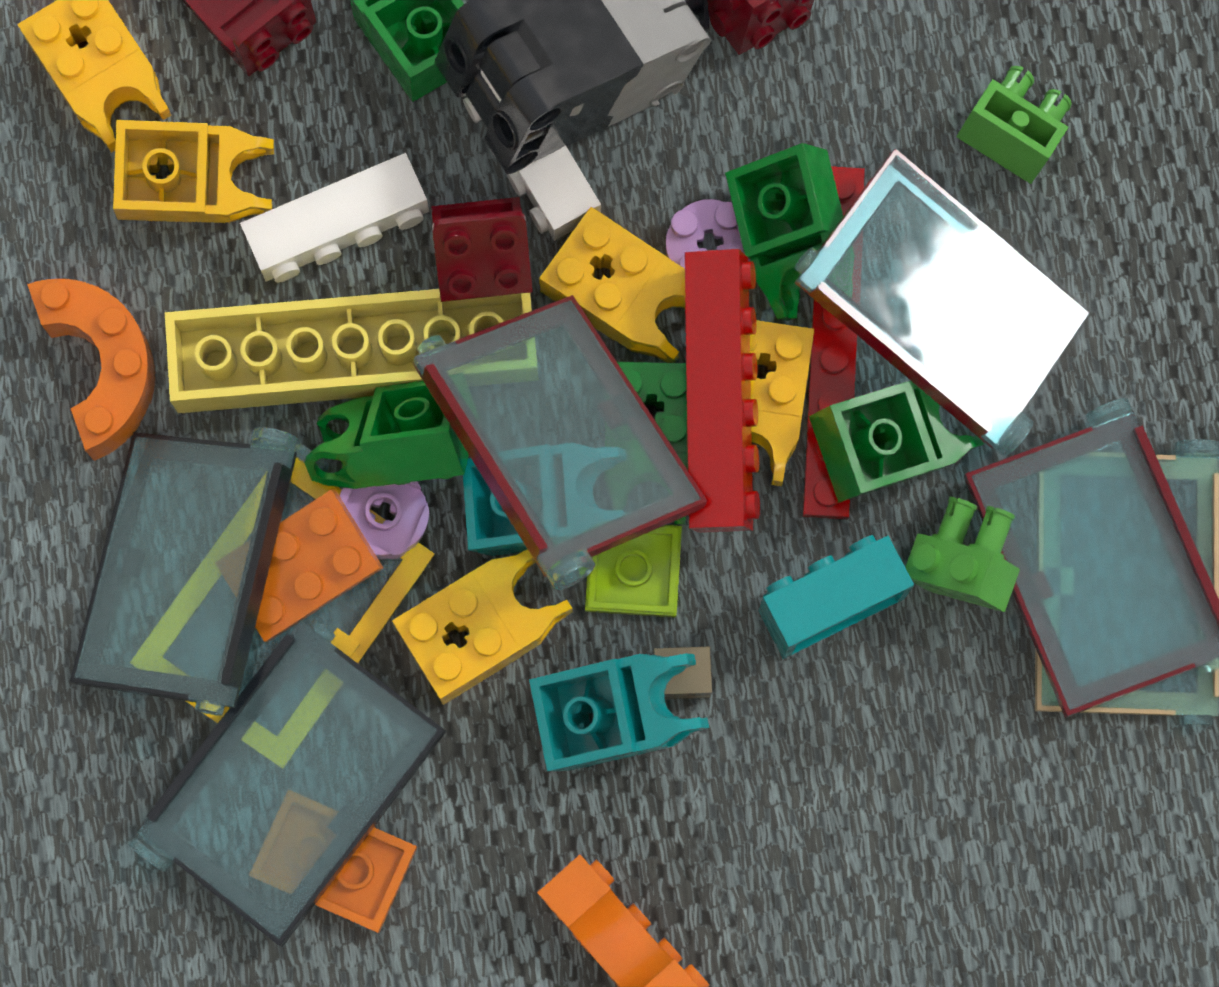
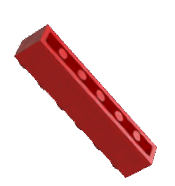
M740 249L684 252L688 472L707 499L703 509L689 514V529L698 533L753 531V519H759L760 516L758 491H753L752 473H757L759 470V451L757 445H752L751 427L758 425L757 400L751 399V381L757 379L758 366L756 354L750 353V335L756 334L757 319L755 308L749 307V289H755L756 285L755 266L753 261L748 262V257Z

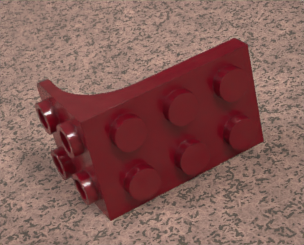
M182 0L248 77L257 70L264 71L271 67L278 59L279 52L291 43L298 44L306 39L312 32L313 25L317 23L311 0Z
M708 0L710 22L715 32L719 36L725 37L738 55H741L753 47L756 50L765 47L775 38L776 34L788 27L794 30L802 26L811 16L814 0Z
M520 197L431 206L432 232L441 302L533 292L526 218L522 213Z

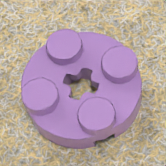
M714 199L700 200L687 205L674 214L666 235L667 257L685 269L684 252L707 251L706 248L699 249L697 245L698 242L704 240V234L712 233L715 239L722 240L723 244L717 246V250L740 249L744 253L732 202Z
M417 481L405 485L392 484L358 489L343 487L340 493L342 501L378 559H399L421 540L428 524L429 507ZM382 502H386L391 505L390 513L395 515L393 521L385 520L381 524L374 521L375 515L370 512V508L372 506L379 508Z

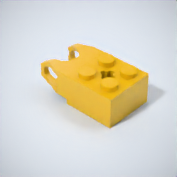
M56 0L17 24L26 41L82 126L103 140L111 153L115 151L116 144L111 127V117L115 109L121 104L128 101H139L158 113L162 120L172 116L162 99L159 80L152 65L108 0ZM84 41L88 42L86 47L79 49L78 44Z
M116 120L113 210L117 219L230 223L250 215H260L272 210V199L260 198L252 193L243 192L234 185L231 179L233 171L242 162L264 155H273L274 139L252 136L231 126H208V123ZM160 165H168L169 171L172 172L165 179H157L156 175H151L152 173L159 172Z
M590 207L540 276V292L555 302L573 295L594 328L612 340H616L632 352L654 356L666 363H675L679 358V351L667 341L665 335L658 329L655 321L657 316L665 309L670 307H682L685 309V269L593 207ZM602 267L610 269L611 277L607 278L603 275L601 280L596 279L594 270L597 268L601 269Z
M757 320L756 334L750 335V353L756 354L757 366L765 365L768 367L767 370L772 372H768L765 379L757 378L755 381H751V399H756L758 404V425L751 427L752 442L763 447L770 458V468L773 473L771 485L782 487L786 464L795 451L799 440L814 329Z
M528 549L515 556L492 559L392 620L396 630L443 705L540 645L555 624L573 612V608L568 600L540 609H529L522 606L515 599L514 587L517 581L535 563ZM454 629L459 633L467 631L469 635L464 637L466 645L458 648L454 643L447 646L445 641L450 639L448 633Z

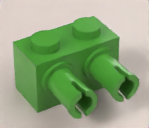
M1012 66L1008 69L1001 84L992 79L956 137L1032 184L1068 129V126L1063 124L1061 120L1071 108L1072 103L1065 94L1057 107L1054 106L1056 99L1062 91L1051 89L1046 92L1039 107H1036L1023 98L1028 89L1034 84L1033 75L1027 71L1020 83H1018L1016 80L1024 68Z
M951 496L948 499L949 503L938 533L932 534V536L917 534L905 568L913 583L928 591L1005 612L1020 571L1018 567L1004 560V555L1001 554L1015 515L997 507L987 506L975 544L966 546L963 542L977 506L969 501Z

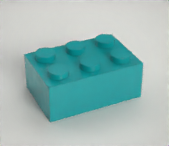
M874 535L867 536L849 546L850 552L845 557L835 561L832 555L811 564L807 568L809 572L804 577L793 581L791 576H787L766 587L767 593L763 595L758 612L783 659L907 597L914 583L889 535L877 541Z

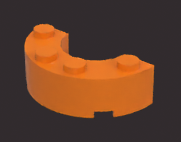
M47 279L29 283L27 285L40 323L51 338L66 335L88 340L99 350L102 369L97 386L86 400L71 408L84 449L95 461L115 451L133 435V432L140 426V422L146 414L149 404H151L155 387V365L151 348L131 313L119 300L105 290L92 284L72 279Z
M579 854L537 892L618 987L710 986L692 964L688 965L685 969L678 964L683 958L665 938L658 943L646 931L652 925L651 922L634 903L628 908L623 905L609 887L615 881L614 878L597 859L589 865Z

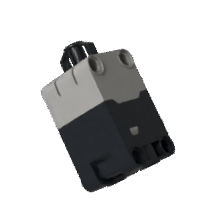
M469 0L454 15L435 59V64L457 97H468L488 128L484 138L485 142L505 173L513 174L564 146L575 143L651 106L659 105L660 102L658 100L671 92L676 95L683 88L684 81L701 53L711 42L707 35L709 29L708 0Z

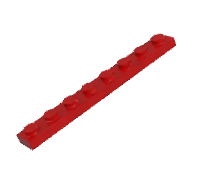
M831 166L843 216L864 189L865 168ZM862 231L851 244L853 262L850 300L858 307ZM813 299L812 328L814 329L809 373L803 517L848 520L850 499L838 503L809 416L830 405L854 398L857 335Z

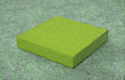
M664 525L588 558L585 612L676 618L682 526Z

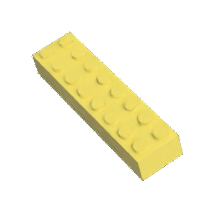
M439 289L165 312L170 402L178 413L373 396L376 387L422 381V378L413 366L414 361L421 358L424 360L440 354L445 349L454 346V342L458 339L532 311L530 293L441 302ZM534 339L446 373L448 377L463 375L467 388L538 382Z

